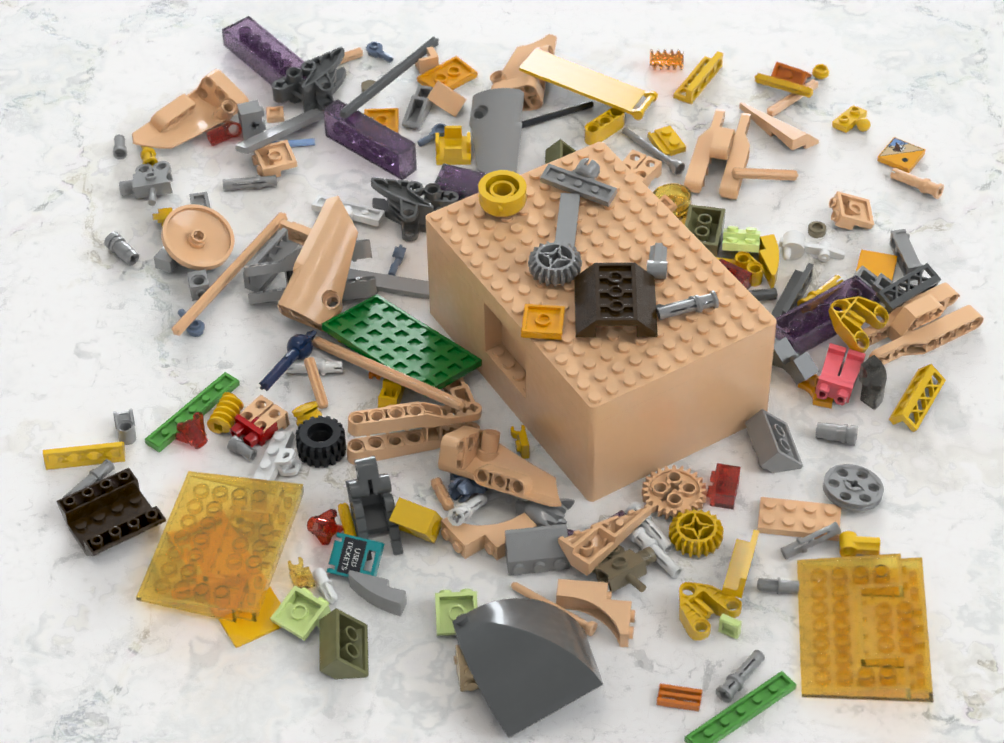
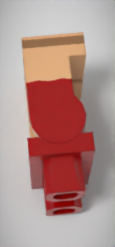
M260 395L240 415L238 414L234 417L235 424L230 428L231 436H238L239 438L245 435L243 441L251 448L256 444L262 447L266 443L265 441L271 439L275 431H278L280 428L285 429L290 425L288 412Z

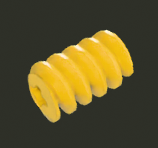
M230 392L223 393L210 419L207 421L210 431L217 434L230 432V428L235 423L234 417L238 414L240 415L244 407L243 402L236 395Z

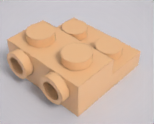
M287 140L268 144L255 150L254 155L251 156L253 165H258L256 169L260 177L273 175L280 177L282 170L297 167L296 158Z
M839 191L830 199L829 208L833 210L831 220L835 221V226L852 230L855 225L867 229H872L874 226L870 200Z

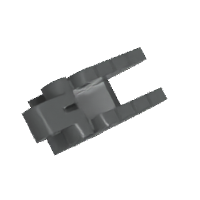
M341 46L332 50V52L329 51L321 56L312 58L311 61L307 60L301 64V69L297 67L287 69L286 77L272 83L273 100L277 103L286 101L300 103L303 101L304 112L317 108L319 111H323L324 114L333 113L336 110L332 95L338 90L346 77V69L344 67L336 70L345 55L344 48ZM325 106H332L329 109L324 108Z
M371 178V187L387 198V201L381 198H373V208L384 210L386 218L401 225L402 239L405 241H415L419 236V232L426 233L427 214L459 201V195L456 192L441 190L440 185L437 183H429L423 188V185L417 181L409 182L408 180L397 181L396 179ZM408 232L414 233L413 236H406L405 234Z
M375 456L355 459L357 479L345 482L357 537L369 539L368 535L388 531L393 554H403L399 526L389 521L395 508L393 495L390 494L392 487L389 474H379ZM369 551L366 561L372 560L371 551Z

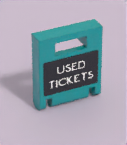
M337 532L336 537L342 538V541L334 540L329 565H333L335 568H327L326 572L349 578L348 573L350 570L377 576L384 543ZM369 551L375 552L371 572L364 570Z

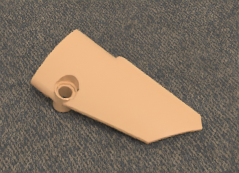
M548 34L534 43L517 47L502 71H495L490 75V80L493 84L491 89L513 88L522 90L524 92L522 111L540 109L543 105L547 81L521 72L519 67L535 49H540L554 55L557 37Z
M214 69L202 78L194 91L188 95L182 94L161 108L152 116L150 122L133 132V144L151 148L172 149L223 122H229L238 113L237 104L249 102V100L222 71Z
M339 196L326 199L295 261L293 274L277 304L280 313L284 316L322 332H325L322 330V323L340 314L343 309L342 299L358 236V231ZM332 302H337V305H336V306H334V307H330V306H329L330 303H332Z
M465 425L445 434L442 438L438 468L440 470L475 480L481 486L549 507H559L562 505L557 491L556 478L500 444L499 431L493 429L481 430Z

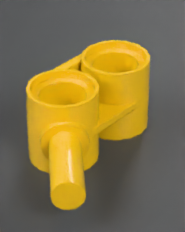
M738 252L734 259L716 257L723 265L733 266L734 272L737 275L746 276V283L748 285L759 286L762 283L763 265L748 252Z

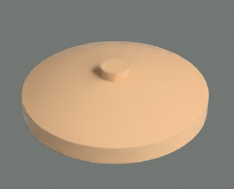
M190 204L174 209L165 219L161 230L162 243L167 253L182 266L193 270H212L221 266L228 260L234 248V233L228 221L217 211L203 205Z

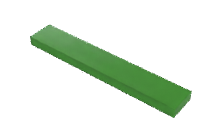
M224 372L146 437L145 444L160 453L217 405L223 393H231L240 385L239 380Z
M783 671L779 672L686 735L684 741L686 743L719 742L794 691L797 684Z

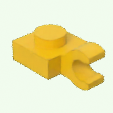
M521 425V431H515L514 426H511V436L517 439L515 440L516 452H520L523 459L530 458L529 441L525 426Z

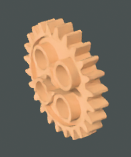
M675 465L672 466V469L665 466L663 471L657 468V473L651 471L650 477L646 476V481L643 482V502L653 507L652 513L658 512L657 517L665 515V520L669 516H672V518L677 517L678 512L684 513L685 509L692 511L694 507L698 511V508L703 509V503H706V483H702V477L697 478V472L691 474L690 468L686 471L683 470V466L676 469Z

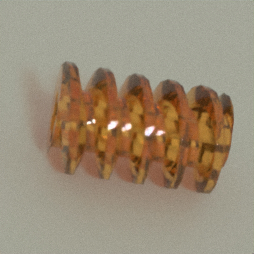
M650 49V66L652 65L653 70H656L657 65H659L660 70H663L665 65L666 69L669 70L672 65L674 70H676L677 66L680 67V70H683L684 51L681 54L680 49H677L676 54H674L673 49H670L668 54L667 50L664 49L661 54L660 50L657 49L654 54L653 49Z

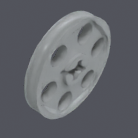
M841 464L832 467L825 474L823 481V491L826 497L835 505L851 511H867L875 508L881 502L884 492L883 483L875 473L853 464ZM838 473L845 474L846 477L839 476ZM857 475H862L865 479H861ZM829 484H835L838 487H832ZM868 488H874L877 491H871ZM841 496L847 497L849 500H844ZM860 499H867L869 502H863Z

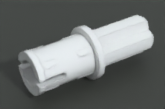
M324 568L315 569L312 575L318 584V591L323 594L325 600L330 605L334 604L338 597L333 589V582L328 579Z

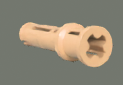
M897 168L893 169L895 173L891 172L890 177L892 179L918 188L923 194L928 193L933 195L934 198L939 199L943 193L944 185L931 182L929 178L921 179Z

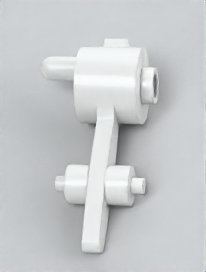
M797 230L787 231L779 241V247H782L783 259L786 261L801 258L804 252L817 255L822 262H827L830 258L844 259L845 257L843 251L831 248V244L827 241L821 242L820 245L806 243L805 235Z

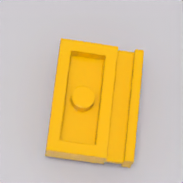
M670 125L656 129L653 133L648 132L647 138L655 148L665 155L673 156L686 151V145Z

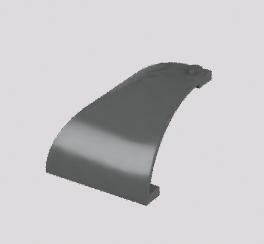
M527 598L502 599L481 605L466 614L459 615L452 621L466 663L487 704L508 738L603 685L584 629L572 616L552 604Z

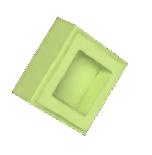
M722 613L719 618L718 631L738 639L741 634L742 621Z

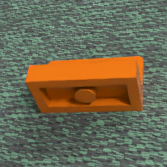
M776 61L771 76L804 85L807 77L811 78L812 74Z

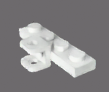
M318 195L312 203V210L320 212L326 199L330 197ZM342 201L352 221L379 226L385 217L384 210Z
M275 431L248 487L251 494H268L278 472L280 476H294L298 473L302 464L300 460L293 459L296 451L290 448L295 438L293 431Z

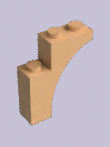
M525 512L511 520L493 525H470L463 523L459 526H454L447 517L441 520V535L465 559L485 548L489 555L499 560L505 556V530L537 527V525Z
M558 579L557 605L564 609L580 611L595 617L612 631L620 647H628L629 639H633L634 627L630 626V622H635V610H631L632 601L611 600L612 591H608V583Z

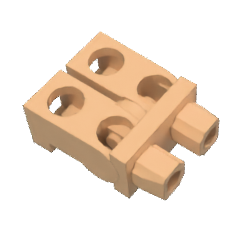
M633 149L622 161L647 187L655 177L658 178L662 174V161L650 156L646 158L645 154ZM635 156L639 157L640 159L635 161ZM650 163L655 164V166L650 167Z

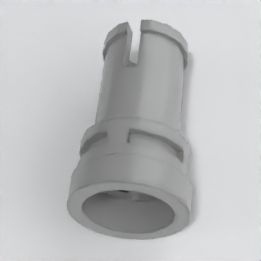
M119 134L114 137L113 156L116 159H124L127 156L125 138Z
M233 436L229 440L227 448L236 454L239 453L249 461L254 460L257 456V450L245 444L238 436Z

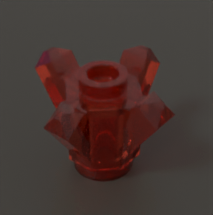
M196 412L193 414L192 421L187 420L184 423L180 422L177 424V430L180 433L176 434V440L190 444L195 449L203 447L208 442L202 413Z
M329 509L319 516H312L307 522L308 531L315 535L322 545H329L333 535L344 531L342 525L336 524L335 517L338 516L336 509Z

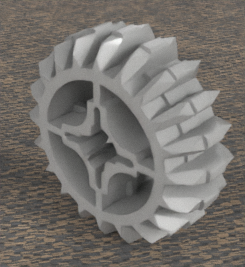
M547 241L545 245L540 243L539 247H534L533 252H530L528 267L530 275H533L534 280H539L540 284L545 282L547 286L553 284L555 287L557 284L564 286L565 282L571 284L574 277L580 274L582 260L580 252H577L576 247H571L570 243L565 245L563 241L560 243L556 241L550 243Z

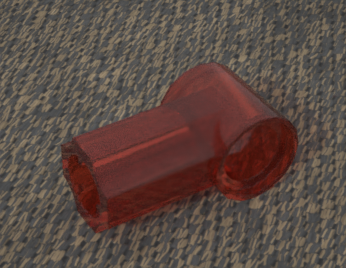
M231 120L207 131L206 135L211 146H214L233 137L240 136L242 127L239 123ZM235 124L237 127L236 132L231 134L229 127Z

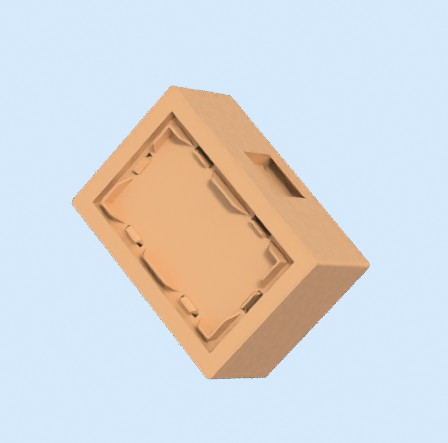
M594 143L521 174L527 184V200L524 208L515 215L496 217L488 214L479 204V193L426 215L431 315L456 344L482 359V366L477 368V370L588 501H596L650 475L651 471L656 472L657 468L662 469L747 428L745 422L761 409L768 412L776 331L775 317L605 143ZM589 158L587 165L591 160H594L600 166V173L596 181L617 188V194L609 207L580 197L575 247L581 255V272L594 263H636L647 271L650 247L655 245V243H663L667 247L666 279H655L656 305L674 303L694 295H706L714 290L718 297L719 307L715 309L714 307L707 308L700 313L692 311L659 320L657 316V337H637V326H596V337H576L574 280L571 281V284L565 282L564 286L561 284H557L556 287L553 284L547 286L545 282L540 284L539 280H534L533 275H530L528 267L530 252H533L534 247H539L540 243L545 245L547 241L550 243L555 241L561 193H569L540 182V176L547 165L552 164L568 171H573L580 160ZM525 304L565 306L562 340L521 338Z

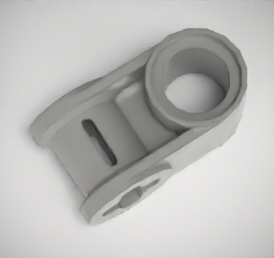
M131 408L129 411L120 413L114 411L113 416L119 442H124V445L133 444L136 441L133 409Z

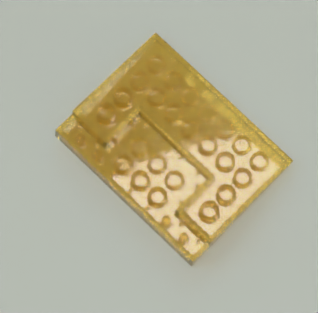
M188 471L140 586L136 600L231 622H237L238 618L256 622L304 495L303 484Z
M901 553L797 560L802 697L934 702L922 557L901 558Z

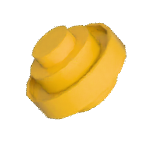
M158 209V213L152 214L153 220H157V223H161V226H163L165 219L173 209Z

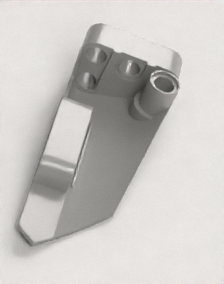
M496 88L473 95L469 126L472 128L477 171L484 174L497 170L517 172L524 92L522 90Z

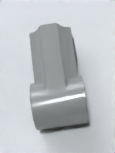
M655 243V245L650 247L649 260H647V272L653 275L655 279H666L667 247L663 243Z

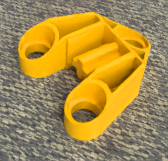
M861 296L836 300L828 310L835 332L850 349L865 353L869 347V338L861 328L864 322L875 329H882L889 320L888 312L883 306ZM833 307H839L842 311H836ZM876 316H880L884 322H879ZM856 341L862 342L864 348L859 347Z
M684 582L679 587V620L691 639L696 641L704 640L710 635L711 625L707 619L711 617V614L714 613L716 616L721 617L723 613L736 618L741 614V601L734 596L722 594V590L712 585ZM684 590H689V591H691L693 594H692V595H685V594L683 593V591H684Z

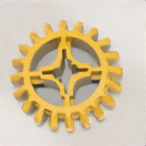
M693 507L692 511L685 509L684 513L678 512L677 517H673L669 525L668 536L676 551L681 550L682 555L688 553L690 558L692 555H697L699 558L701 554L707 557L709 552L714 554V551L719 549L723 541L724 529L721 520H718L716 515H711L710 510L703 512L701 508L700 511H696Z

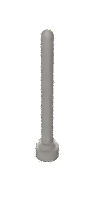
M622 129L624 135L669 165L672 173L680 175L684 171L685 164L675 159L672 160L630 129Z

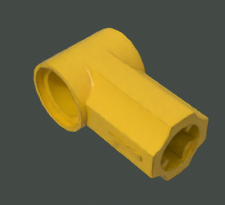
M844 531L839 535V553L844 558H853L857 554L879 555L880 538L857 536L853 531Z

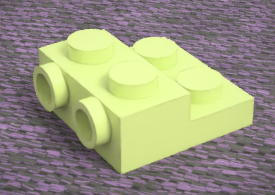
M736 226L724 228L722 250L759 253L760 231H757L756 228L747 227L746 230L738 229Z
M294 586L270 619L273 623L305 641L316 626L319 628V620L330 613L331 610L328 606L329 603L324 598H316L312 596L313 594L304 587L300 589Z
M462 589L460 592L441 590L439 593H435L437 636L456 635L452 621L459 615L466 614L478 607L477 591Z

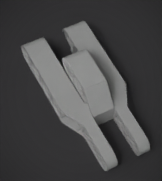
M356 240L352 257L353 262H357L358 259L372 258L370 240ZM302 248L296 249L280 261L244 266L245 276L285 272L287 285L293 274L295 261ZM375 276L347 279L342 301L372 297L378 294ZM285 288L249 293V303L257 304L278 301Z

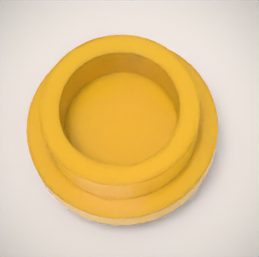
M817 64L812 69V75L817 79L827 78L829 76L828 67L824 64Z

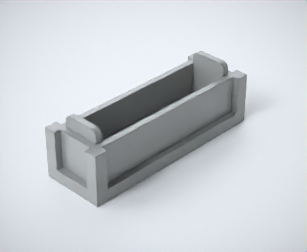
M906 229L891 231L889 245L894 255L898 256L897 262L903 275L906 276L923 265L909 240L910 235L906 233Z

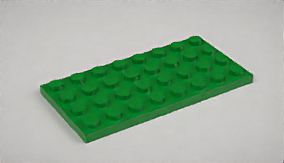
M378 294L322 323L323 331L358 354L440 390L482 366V359Z

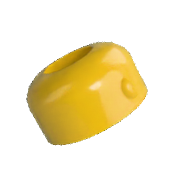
M497 170L484 175L478 183L479 204L488 214L496 217H509L524 208L527 200V184L518 173L509 170Z

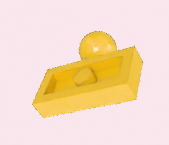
M852 105L832 121V127L847 133L857 125L860 131L865 132L869 130L871 123L865 118L867 117V110Z

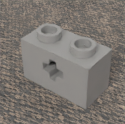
M258 100L237 104L240 132L243 140H247L266 130L265 121L262 120V117H265L263 106H259Z

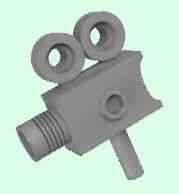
M167 161L157 162L153 167L150 164H142L135 169L136 174H133V180L119 182L121 196L135 194L136 199L149 197L148 203L151 206L156 204V196L173 193L170 184L173 181L171 167Z

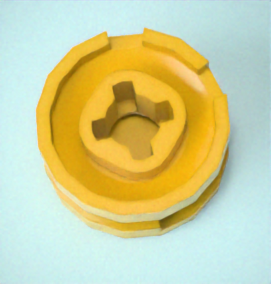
M317 401L302 404L292 410L293 416L297 419V426L303 424L304 420H310V417L314 416L316 418L322 415L321 411H318Z

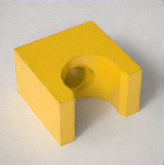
M399 497L389 519L390 522L399 526L400 531L435 544L442 528L441 520H443L436 511Z

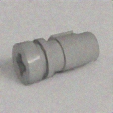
M112 232L105 238L104 245L111 252L116 253L128 265H133L138 261L139 254L126 243V240L119 233Z
M818 422L816 438L841 441L843 444L848 442L849 445L856 444L858 426L851 425L848 427L847 424L841 426L839 424Z

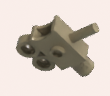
M619 545L592 572L596 573L598 582L608 583L612 593L629 583L640 592H644L646 585L638 579L647 574L646 566L657 561V556L649 546L635 553L631 549L625 551Z

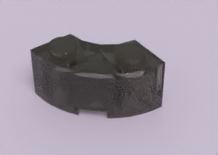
M875 355L861 364L859 381L862 383L860 400L873 410H876L883 401L887 380L886 369Z

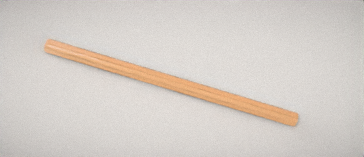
M278 213L172 327L174 335L180 336L277 232L283 219H288L286 213Z
M319 336L312 340L313 346L458 411L465 407L464 400Z

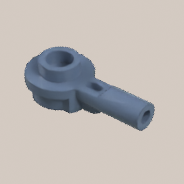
M374 41L366 46V51L370 56L383 58L389 63L393 61L394 58L383 51L380 43Z
M442 123L436 124L429 135L417 141L418 145L422 147L434 140L435 133H439V137H443L444 126L446 125Z
M402 244L399 247L395 246L392 257H395V260L390 266L388 275L395 276L398 266L403 261L406 248L402 247Z
M184 309L178 311L180 317L186 313ZM194 320L186 330L191 336L198 337L203 334L205 324L201 320Z

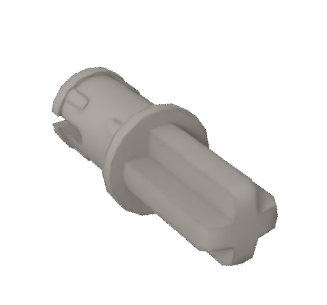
M780 577L778 579L759 578L757 589L759 591L777 592V594L780 592L798 594L799 580H781Z

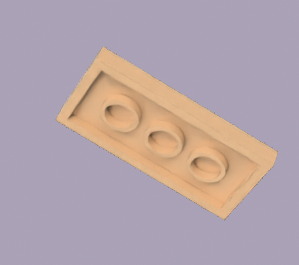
M761 497L757 530H759V533L805 537L834 522L840 528L841 507L835 504ZM827 532L824 533V534H822V535H820V536H817V537H815V538H813V539H818V538H820V537L826 535ZM839 534L828 540L839 541Z

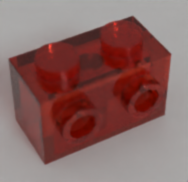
M717 463L716 470L711 472L710 482L713 484L708 486L707 497L710 498V506L734 510L741 467Z

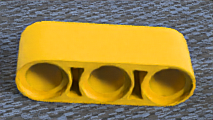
M612 107L585 125V143L592 145L602 142L622 129L625 124V112Z

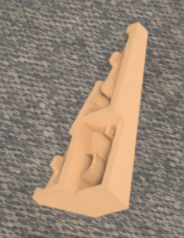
M740 102L739 108L744 113L751 114V119L770 137L776 135L792 151L801 146L808 149L819 144V140Z
M645 504L644 508L634 511L632 509L624 516L618 517L616 515L591 525L589 529L582 532L577 530L574 531L573 535L566 538L561 536L558 538V543L570 565L588 576L595 567L652 513L653 507Z

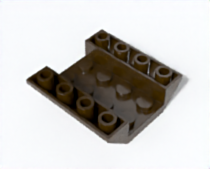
M594 263L574 277L576 337H596V326H637V337L658 336L655 278L638 264Z
M126 468L57 501L69 531L86 556H95L166 522V518L157 506L152 508L141 493L138 479L130 468Z

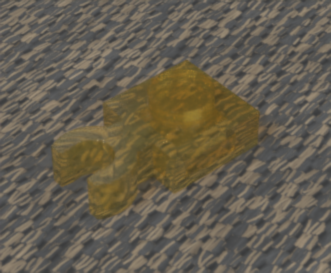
M298 557L299 564L293 565L291 560H288L289 578L293 587L297 586L300 589L303 587L306 589L315 587V580L309 566L304 567L303 559Z

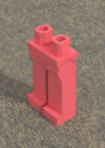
M830 343L815 393L819 399L833 398L836 404L843 406L845 402L849 403L866 354L849 349L841 374L838 376L847 348Z

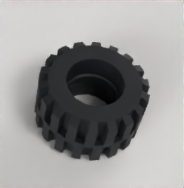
M321 415L316 418L313 416L310 417V420H304L303 424L298 426V430L295 433L298 457L301 458L303 463H307L308 466L314 465L315 468H320V466L325 468L330 464L332 466L335 465L336 461L339 462L342 456L345 455V430L340 422L338 423L337 419H331L330 416L322 417Z

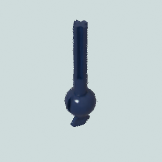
M315 330L308 331L306 335L296 334L289 339L287 353L260 381L261 390L265 389L268 391L295 360H304L311 355L313 351L312 340L317 334Z

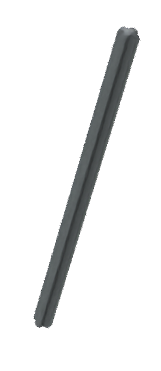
M434 36L431 37L342 108L339 116L347 119L418 62V59L424 57L427 54L428 47L433 46L435 48L439 45V39Z

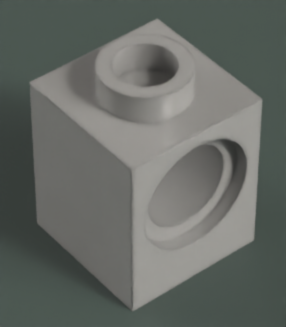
M205 269L187 273L192 301L198 300L209 288Z

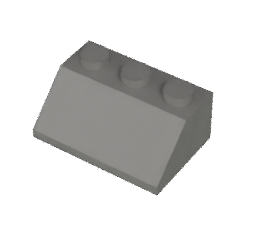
M763 409L745 422L748 430L747 434L753 443L752 448L757 454V461L762 469L777 473L803 467L786 422Z
M559 524L505 530V557L508 575L570 569V563L558 543L559 537H568L567 525Z

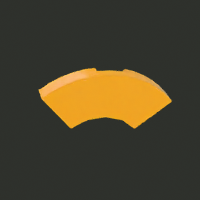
M814 374L798 384V388L804 389L810 394L813 399L812 405L832 409L833 398L827 397L824 400L817 398L815 390L819 379L818 375Z

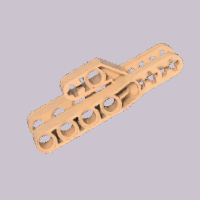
M716 109L711 127L697 139L686 174L684 191L700 193L705 185V176L708 175V167L712 162V158L727 160V164L719 188L720 197L737 200L743 179L733 178L732 170L733 168L747 167L750 144L746 136L751 114H741L735 133L734 129L722 127L725 119V110Z
M942 283L905 302L904 305L895 308L888 314L889 320L884 328L875 329L869 326L863 329L869 338V346L887 337L892 340L873 350L868 360L878 368L901 356L925 354L977 329L983 323L984 318L971 305H967L937 319L948 306L954 304L958 297H960L948 283ZM926 323H929V324H927V325H925V326H923V327H921V328H919V329H916V328H918V327H920V326H922V325H924V324H926ZM856 341L859 347L864 348L862 342Z
M417 401L354 411L348 416V433L352 436L366 435V437L351 439L348 442L347 460L355 465V459L375 456L376 461L438 449L440 448L442 438L449 432L465 425L480 429V426L472 421H477L481 418L482 407L477 402H465V407L458 411L447 405L441 406ZM422 428V429L410 430V431H409V429ZM405 430L403 432L390 433L393 431ZM386 433L382 435L370 436L372 434Z

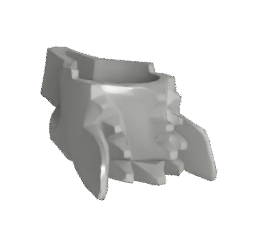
M559 498L562 503L561 506L549 507L533 501L518 499L515 502L516 514L521 515L525 512L537 527L567 524L564 518L566 510L573 506L575 500Z

